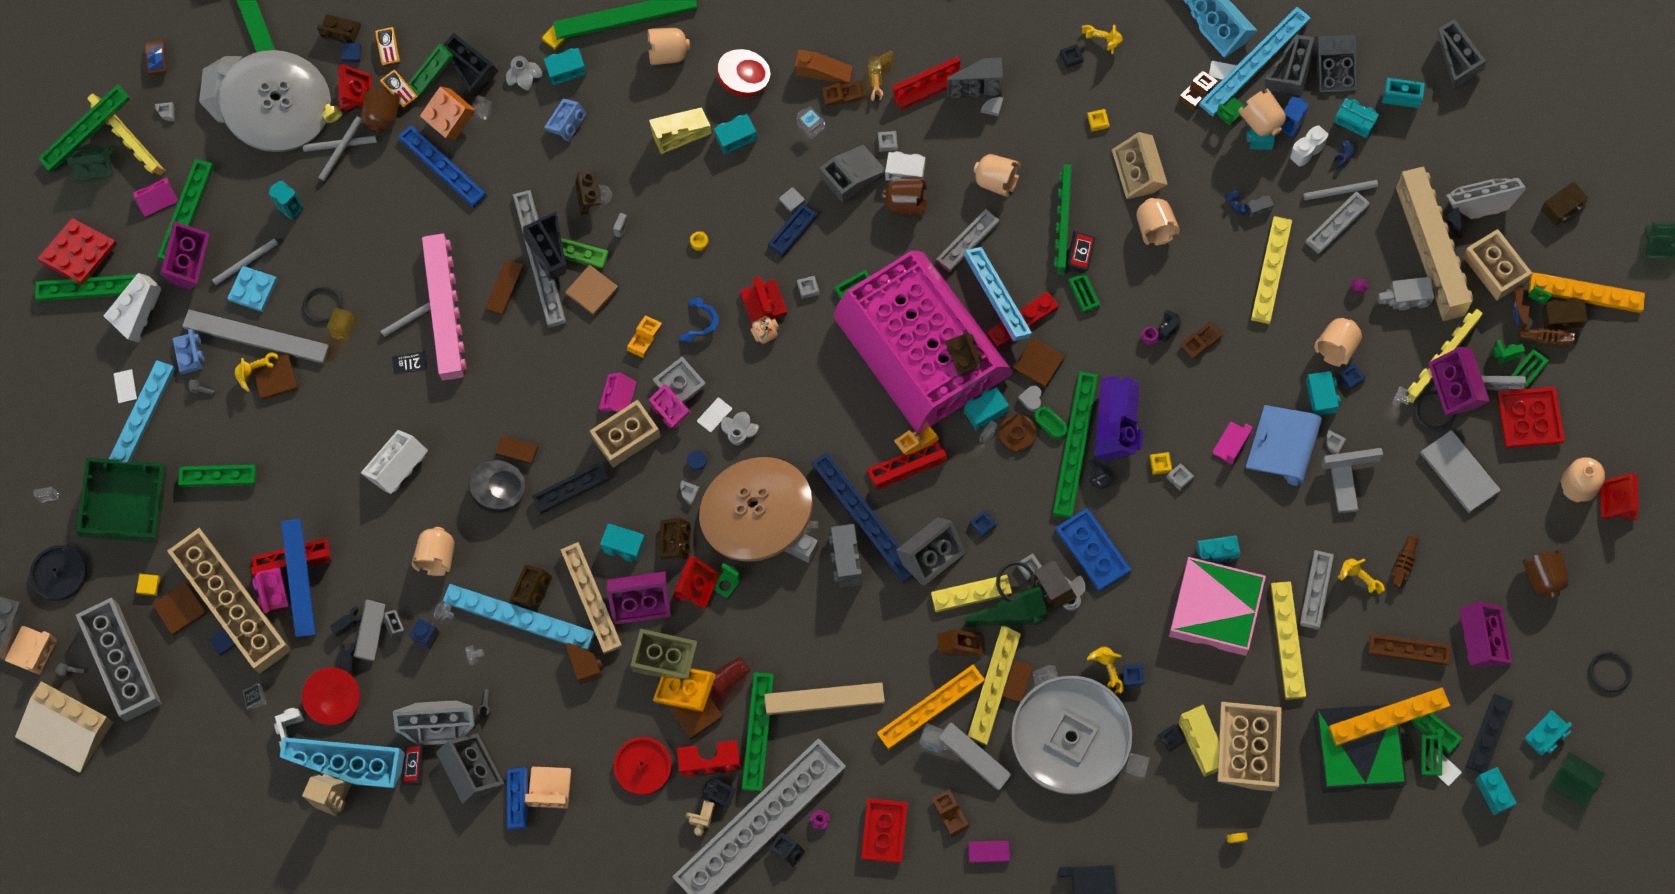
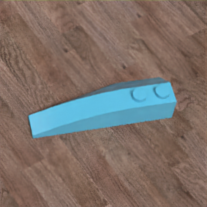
M1184 0L1189 5L1193 18L1197 20L1201 33L1223 57L1229 56L1244 46L1257 31L1230 0Z
M284 737L280 752V758L355 785L395 788L402 773L405 755L400 748Z

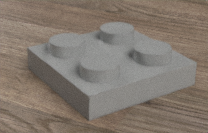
M683 357L679 358L653 379V382L659 389L666 384L683 404L706 387L704 380Z

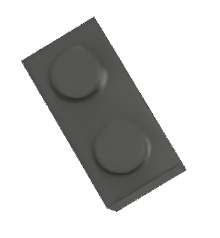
M1269 195L1261 196L1259 199L1250 200L1247 203L1250 217L1268 212L1274 206Z
M396 610L385 612L383 620L391 639L403 636L404 629Z

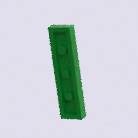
M257 466L179 467L178 485L180 487L256 485Z

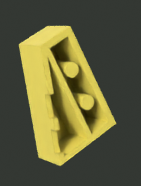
M702 108L649 120L653 138L661 154L712 134L710 124Z
M1201 705L1181 714L1178 724L1203 776L1206 777L1218 772L1219 737L1214 731L1204 705Z

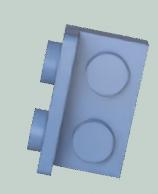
M562 99L544 128L548 132L561 135L565 141L569 142L587 115V112L579 102Z
M192 329L188 330L189 334L173 338L179 372L181 374L203 369L202 362L205 361L202 350H199V345H201L199 334H195Z

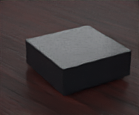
M1077 44L1060 50V55L1066 68L1084 62Z
M1175 724L1158 734V738L1168 752L1186 741Z

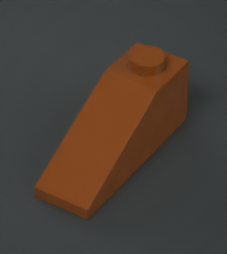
M798 49L795 63L796 76L846 84L850 83L853 66L817 52Z

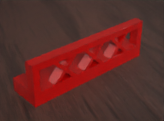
M955 57L893 85L892 95L900 111L947 90V77L961 70L959 57Z
M937 440L917 452L908 455L902 454L867 469V472L877 491L947 462V455L944 449H941ZM936 447L937 452L926 455L928 449ZM916 455L921 457L920 459L908 463L911 456ZM894 463L903 464V466L891 470ZM877 470L886 472L876 477L873 474Z
M327 538L305 543V549L308 552L306 553L308 567L332 561ZM317 546H325V549L314 551ZM285 549L253 556L252 575L255 577L257 572L281 568L282 574L287 573L286 559L276 561L280 555H285ZM266 559L270 562L258 565L257 561Z

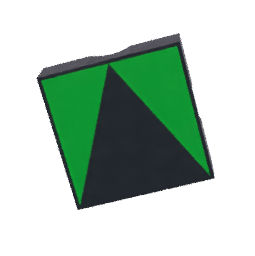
M1389 705L1315 710L1313 720L1316 743L1320 754L1319 771L1322 793L1350 792L1357 789L1403 788L1407 784L1399 725L1338 746L1335 745L1328 728L1330 725Z

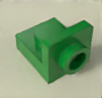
M1497 340L1492 348L1493 356L1495 359H1498L1499 364L1522 358L1525 352L1523 344H1511L1504 348L1501 340Z

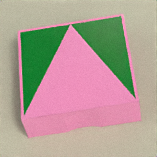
M1188 557L1169 637L1192 643L1208 644L1220 650L1246 656L1249 651L1266 576Z

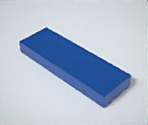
M525 767L507 770V829L509 830L528 828V805L525 803V794H528V768Z

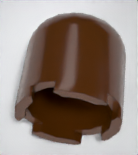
M370 87V90L365 89L361 110L362 123L370 128V131L373 133L390 130L396 121L401 96L395 92L394 95L388 94L387 89Z
M894 179L890 181L887 189L883 190L882 199L886 201V206L891 213L922 217L927 203V198L923 197L924 190H927V182L924 179Z
M1561 549L1556 550V554L1548 551L1532 556V561L1529 562L1528 559L1522 560L1531 588L1536 594L1541 596L1548 595L1549 598L1560 596V591L1568 586L1569 576Z

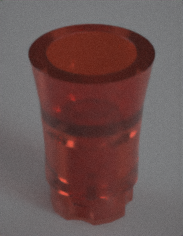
M738 657L712 672L716 676L711 689L720 699L750 672L744 660Z

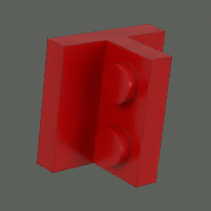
M342 64L338 67L339 109L347 112L355 106L362 107L365 89L370 90V87H372L371 74Z
M759 276L753 278L754 286L740 290L751 324L764 316H768L772 320L788 314L775 279L762 282Z
M1632 472L1605 479L1601 487V518L1607 520L1622 517L1630 521L1638 520V474Z
M689 556L672 597L677 600L690 601L699 608L706 609L720 573L696 557Z

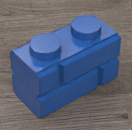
M1292 97L1283 110L1286 119L1281 126V132L1290 137H1295L1304 123L1309 106L1304 99Z

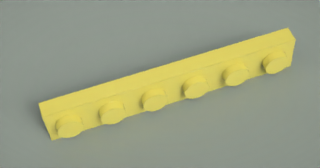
M93 93L87 98L92 103L90 105L91 108L101 100V98ZM113 115L106 122L107 125L113 127L112 131L118 137L124 139L123 144L130 150L133 149L135 151L133 155L139 161H144L146 164L144 167L151 174L155 172L161 176L165 172V169L116 115Z
M1273 217L1251 317L1252 321L1270 324L1292 224L1290 219Z
M1478 309L1473 314L1469 312L1463 320L1465 324L1462 328L1459 326L1452 334L1454 338L1451 342L1447 340L1441 348L1443 352L1440 355L1436 354L1432 360L1458 348L1478 323L1483 313ZM1425 368L1419 375V382L1417 384L1413 382L1407 390L1409 392L1407 400L1411 403L1415 402L1433 379L1430 368Z
M1291 582L1271 583L1285 700L1306 698Z
M1006 626L1001 627L968 733V737L971 740L982 745H987L1021 635Z

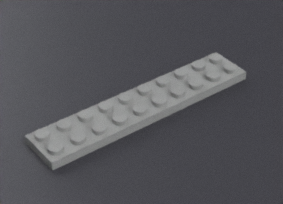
M818 738L673 875V879L687 894H715L846 769V766Z

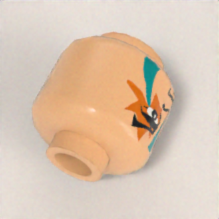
M764 316L753 322L751 332L757 342L760 341L762 344H765L777 338L778 333L776 330L780 328L775 319L771 320L770 317Z

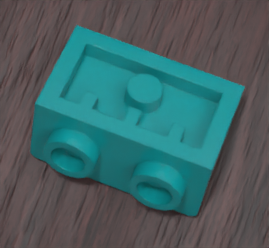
M1551 710L1524 740L1541 756L1546 751L1550 754L1558 746L1555 742L1559 738L1564 740L1571 732L1568 728L1572 723L1570 721L1566 723Z

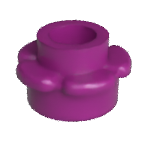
M1355 279L1352 280L1350 288L1356 294H1363L1365 290L1369 289V286L1367 285V280Z
M1146 327L1141 333V339L1144 340L1145 344L1152 345L1158 342L1159 332L1154 327Z
M817 810L816 813H812L810 817L811 825L815 829H825L828 826V822H830L829 814L825 813L824 810Z

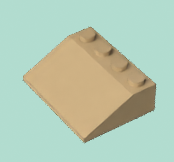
M41 681L29 700L15 737L82 773L112 726L113 721Z
M1221 702L1218 782L1265 791H1275L1279 787L1282 707Z

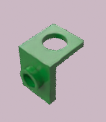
M1232 97L1225 105L1221 103L1218 105L1216 115L1231 126L1241 116L1238 112L1239 108H1245V106Z
M1534 286L1527 297L1545 305L1552 294Z
M723 563L721 566L723 573L718 578L713 590L728 599L741 582L736 568ZM722 581L730 582L731 587L728 591L720 589L719 586Z

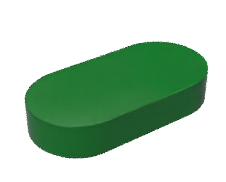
M1045 406L1036 410L1035 422L1050 437L1059 440L1066 436L1067 424L1053 410Z

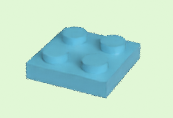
M242 266L230 291L228 300L263 312L278 279L275 276Z

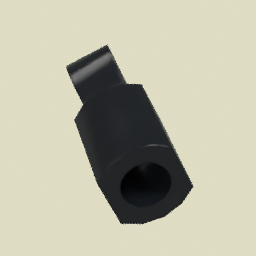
M353 607L349 615H344L329 626L336 637L351 628L354 623L361 622L362 614L359 617L354 616L359 611L358 607Z
M341 643L340 651L342 656H340L339 668L352 675L354 661L352 655L355 653V644L351 643V648L346 651L345 644Z

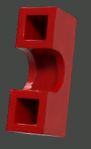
M737 740L717 743V754L710 760L702 759L699 756L697 746L677 748L679 771L681 776L685 775L686 778L696 777L698 773L714 775L717 773L716 771L722 770L730 773L741 768Z

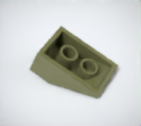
M640 629L630 667L633 672L688 680L698 641Z

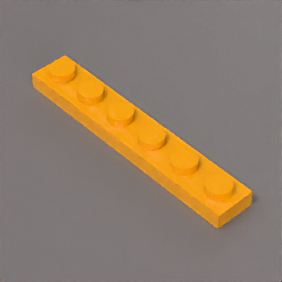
M1533 272L1530 276L1529 293L1534 286H1537L1551 293V297L1567 300L1576 298L1584 300L1585 303L1638 313H1641L1644 309L1645 293Z
M971 665L878 731L877 735L887 749L890 750L985 682V679L976 667Z
M1442 687L1330 725L1328 728L1335 745L1338 746L1450 707V704Z

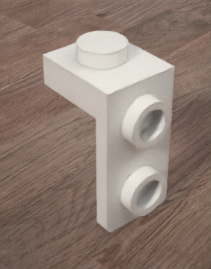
M298 708L287 709L283 714L275 716L277 723H274L276 733L280 734L281 740H283V737L288 738L286 726L304 721L303 714Z

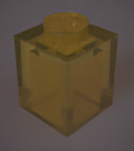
M335 308L327 325L330 335L336 339L344 338L348 340L356 318L352 312Z

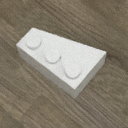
M138 273L104 314V317L128 340L139 343L143 327L148 323V315L153 310L162 288L151 277Z

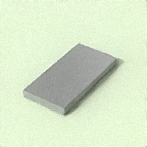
M1452 430L1420 452L1468 513L1501 491Z

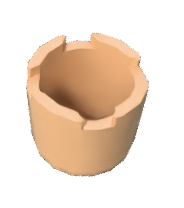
M678 28L648 29V42L652 44V50H649L651 65L678 63L684 60L686 51L690 50V41L685 38L682 30Z
M1266 89L1264 94L1260 91L1246 101L1248 105L1245 108L1240 107L1238 110L1254 132L1262 137L1270 134L1273 136L1277 135L1282 130L1281 126L1286 119L1285 112L1269 89Z
M988 154L975 164L976 182L982 188L1009 197V191L1013 192L1017 185L1019 175H1016L1017 168H1021V164L1018 161Z
M1150 198L1139 206L1136 216L1143 241L1146 245H1149V243H1155L1156 246L1166 244L1173 240L1172 236L1174 234H1179L1178 223L1167 201Z
M1337 318L1327 326L1314 345L1316 353L1320 351L1325 356L1323 360L1337 367H1340L1341 364L1347 365L1361 343V330L1354 321Z
M1583 457L1575 460L1564 471L1560 479L1564 495L1575 502L1592 500L1604 483L1605 471L1602 465L1592 458Z
M441 527L424 530L417 541L411 563L412 567L417 571H420V568L428 571L427 574L432 576H444L446 571L450 572L455 545L453 537Z

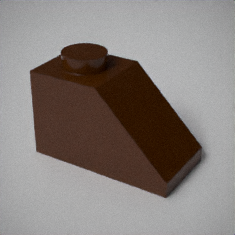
M957 629L939 633L938 653L949 656L982 655V635Z
M571 643L566 644L576 678L580 685L602 677L600 671L604 669L600 659L596 660L593 653Z

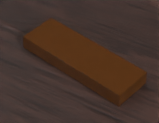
M505 260L485 306L486 311L501 316L504 315L524 269L523 264Z

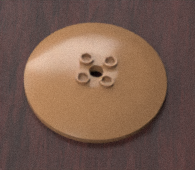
M770 457L743 460L720 473L707 488L700 505V526L708 543L725 557L738 561L764 560L789 548L805 531L812 514V492L803 474L786 461ZM757 501L758 504L755 507H749L751 502Z

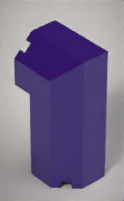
M1110 376L1101 380L1095 457L1104 461L1134 455L1136 450H1140L1143 446L1144 432L1142 428L1137 426V423H1139L1137 420L1140 382L1130 377L1118 380L1119 376Z

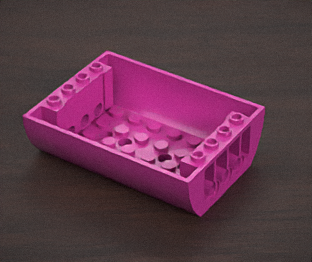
M910 251L852 287L844 294L834 313L835 321L917 434H920L958 410L969 400L980 396L986 390L991 389L1013 375L1011 368L923 252ZM899 297L906 299V302L902 305L897 304L895 301ZM915 312L917 316L914 319H908L906 314ZM967 329L969 335L972 334L975 339L976 345H974V348L980 352L983 362H980V370L958 377L945 341L963 335V330ZM930 341H936L938 346L936 348H929L927 344ZM945 355L949 358V361L941 363L938 359L940 356Z

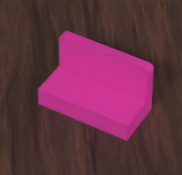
M168 178L133 193L144 216H148L178 201Z
M620 372L608 374L599 410L603 412L615 411L618 413L629 406L637 382Z
M1230 422L1214 448L1213 454L1233 464L1250 436L1253 427L1245 424L1244 428Z

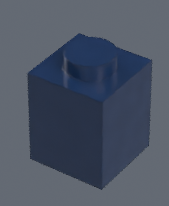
M418 618L409 636L414 642L431 649L440 632L436 626Z

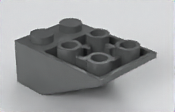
M1355 35L1315 37L1319 91L1357 90Z
M1002 57L983 58L947 77V97L997 96L1002 94Z
M865 145L835 156L819 168L820 178L842 203L883 175L886 170Z

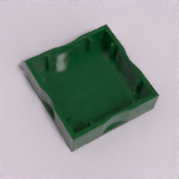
M86 457L83 476V497L79 506L76 529L79 537L158 543L167 474L165 464L141 461L121 462L114 459Z

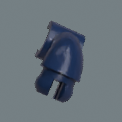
M1345 140L1341 144L1344 154L1338 153L1334 158V161L1341 160L1338 164L1339 168L1353 155L1354 147L1349 140Z
M1235 190L1226 193V201L1230 202L1237 214L1244 215L1249 212L1247 204L1243 205L1237 202L1240 198L1239 191Z

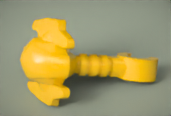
M1090 25L1082 26V34L1086 33V38L1099 37L1107 39V50H1111V54H1114V48L1119 47L1123 41L1122 35L1116 31V25H1113L1110 33L1098 31Z
M268 353L265 358L250 364L244 361V358H241V363L235 368L234 372L240 386L247 392H250L247 386V379L250 377L252 369L254 370L265 365L274 368L269 359L275 358L278 360V355Z
M1355 559L1345 560L1340 575L1337 576L1338 578L1343 580L1346 576L1358 575L1366 582L1370 593L1377 590V593L1381 594L1384 591V585L1380 581L1373 580L1364 570H1361V564L1365 559L1360 561Z
M1101 647L1093 651L1087 657V661L1094 660L1107 665L1110 676L1107 687L1112 688L1116 685L1115 694L1123 692L1124 685L1116 675L1117 672L1113 662L1116 658H1121L1122 656L1114 653L1108 647Z

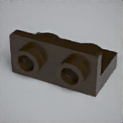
M326 14L322 25L318 24L317 30L322 38L327 40L335 39L340 43H355L361 28L359 22Z
M596 171L578 172L575 186L580 214L584 215L588 214L590 207L601 205L602 201Z
M967 329L963 330V335L945 341L958 377L980 370V362H983L982 356L979 351L975 350V339L972 334L969 335Z
M682 518L661 520L659 558L670 559L680 557L684 560L689 559L690 522Z
M525 564L509 599L514 603L526 605L532 610L537 611L550 585L552 576L541 568Z

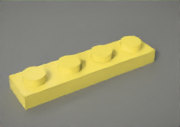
M1001 576L1000 586L1006 596L1012 595L1008 576ZM996 577L931 592L935 612L1002 597L996 587Z

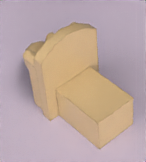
M704 801L701 815L686 814V817L689 818V823L696 826L694 828L695 835L701 836L704 833V828L709 829L715 807L713 802Z

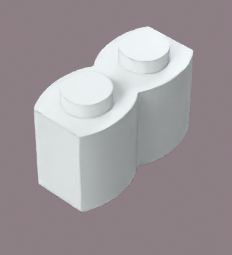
M1319 125L1310 129L1306 137L1299 139L1294 144L1290 159L1299 167L1307 164L1311 160L1312 155L1322 151L1328 133Z

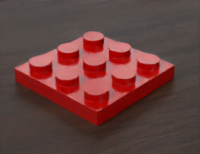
M72 218L37 259L41 264L84 285L116 247L117 243L115 240Z
M1556 387L1497 392L1505 448L1553 445L1565 442Z

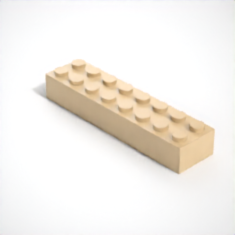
M1424 167L1403 171L1396 189L1426 275L1430 277L1433 294L1442 320L1446 321L1465 316L1473 301V295L1467 289V279L1465 274L1461 272L1460 259L1455 255L1454 242L1448 236V225L1446 222H1443L1442 208L1437 205V195L1435 190L1431 188L1430 175L1428 172L1426 173Z
M200 528L168 550L170 556L251 666L259 674L291 651Z

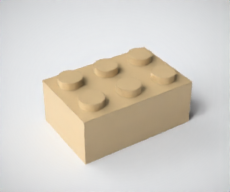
M1498 229L1469 246L1463 255L1465 261L1496 301L1514 291L1516 287L1527 283L1532 275L1530 269Z
M638 400L590 430L593 440L613 468L661 437L659 429Z

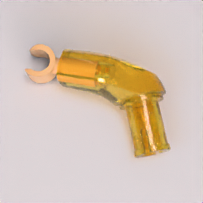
M891 50L878 57L872 56L868 61L870 86L874 87L871 94L872 101L875 100V94L879 95L880 101L883 97V91L879 89V87H882V67L895 61V56L889 57L893 55Z

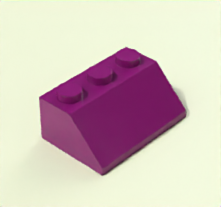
M174 221L160 273L172 284L191 290L198 283L210 233Z
M1458 347L1428 363L1446 416L1474 410L1490 402L1472 349Z
M665 572L607 580V593L613 625L671 617Z
M1477 602L1459 608L1470 666L1482 668L1513 664L1502 606Z

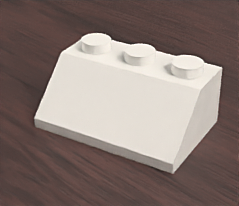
M397 430L363 469L361 474L383 491L391 494L400 487L403 479L412 473L415 465L424 459L428 450L412 435Z

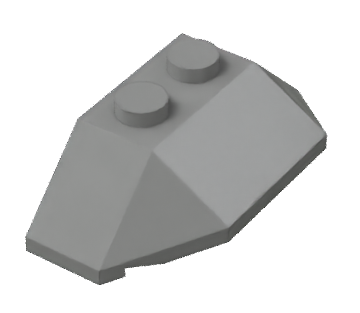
M224 56L203 68L199 102L218 123H225L219 105L221 84L231 67L243 59L242 56Z
M1519 178L1491 179L1458 187L1450 194H1447L1446 198L1454 209L1459 207L1461 213L1474 219L1507 211L1524 193L1526 187Z
M456 700L414 703L393 711L395 731L399 734L401 733L415 744H445L449 740L464 737L475 725L473 706Z

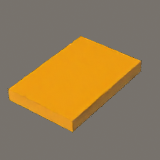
M691 669L688 680L661 677L653 701L703 712L716 675L708 671Z

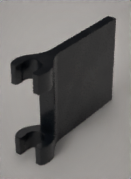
M1114 865L1060 867L1058 869L1059 878L1071 877L1073 894H1117Z

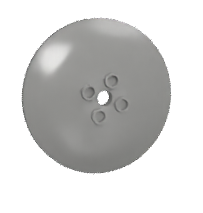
M278 50L253 53L238 61L224 77L219 94L220 111L230 131L247 145L270 152L294 150L315 139L327 123L322 116L325 111L324 106L331 104L328 85L319 70L309 61L298 55ZM272 94H278L281 98L277 101H274L270 98V96Z
M1061 676L1039 684L1024 697L1013 719L1012 745L1020 766L1036 783L1057 793L1070 795L1085 794L1100 789L1120 773L1131 750L1132 726L1124 705L1106 686L1086 677ZM1074 732L1077 735L1076 741L1069 742L1066 739V734Z

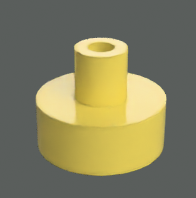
M331 104L324 106L325 111L322 116L327 123H333L341 118L342 112L338 106H331Z

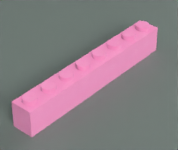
M444 233L422 237L439 375L442 381L464 377V370H467L465 359H462V353L465 351L463 341L460 342L459 337L462 335V328L460 324L458 325L457 321L460 318L459 308L455 306L458 296L457 291L453 290L456 280L454 273H451V268L454 267L452 256L449 257V251L452 250L450 239H446Z

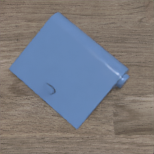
M1264 405L1246 469L1283 475L1287 483L1297 486L1302 484L1322 418L1312 413Z

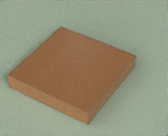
M589 265L567 289L566 295L595 316L619 288Z

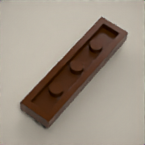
M1371 633L1368 654L1448 666L1451 645Z

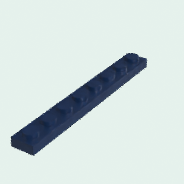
M826 452L811 463L812 467L902 583L913 577L903 566L896 551L900 545L829 454Z

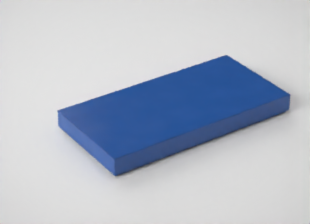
M1088 508L1055 528L1098 592L1132 571Z

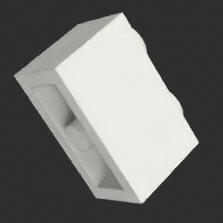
M898 151L889 152L885 170L886 180L923 179L925 157L919 154L907 155Z

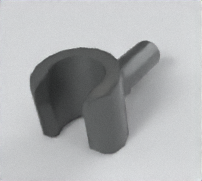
M189 381V388L192 393L204 392L211 395L215 394L214 390L200 387V381Z
M60 663L55 673L65 677L67 671L85 673V668H74Z
M489 689L484 690L482 705L477 710L479 715L482 714L481 710L485 707L487 708L486 715L489 716L491 713V709L488 706Z

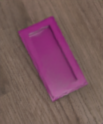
M1009 841L968 842L969 863L1010 862Z

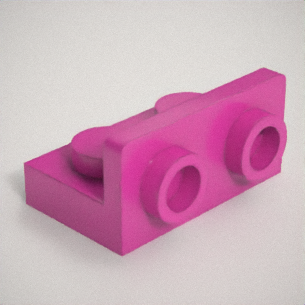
M666 384L649 399L653 404L651 408L658 415L661 413L664 417L663 422L669 428L679 429L681 427L679 423L691 413Z
M281 568L257 572L255 579H253V586L255 590H258L260 596L258 597L259 608H263V612L268 613L269 610L289 606Z

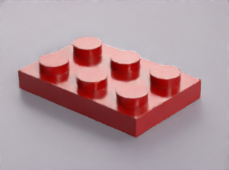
M867 799L862 860L902 864L908 802Z

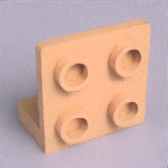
M22 626L5 661L40 675L57 639L45 631L40 633Z
M532 767L529 794H525V803L528 807L568 808L571 769Z

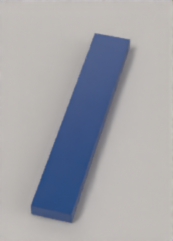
M412 125L398 136L405 146L473 208L487 196L478 185Z
M302 519L281 521L295 637L316 635Z

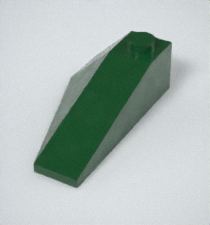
M1040 586L1015 595V599L1011 602H1005V600L999 602L993 610L985 608L965 617V625L1005 626L1029 625L1032 623L1033 625L1043 623L1044 619L1047 618V611Z

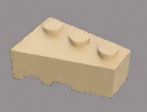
M327 774L310 777L302 797L316 809L338 816L339 812H342L346 802L344 800L352 783Z

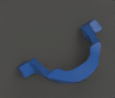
M701 298L690 299L688 305L706 311L711 317L710 327L700 332L689 331L680 336L679 340L692 342L695 336L708 334L715 330L719 324V317L713 307L703 304V299Z

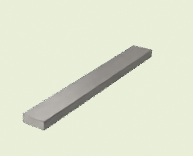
M531 190L513 194L522 232L523 226L538 220ZM525 240L547 326L551 328L565 324L566 319L555 279L548 280Z
M188 310L182 326L187 330L192 329L195 332L324 364L330 349L328 344L193 310Z

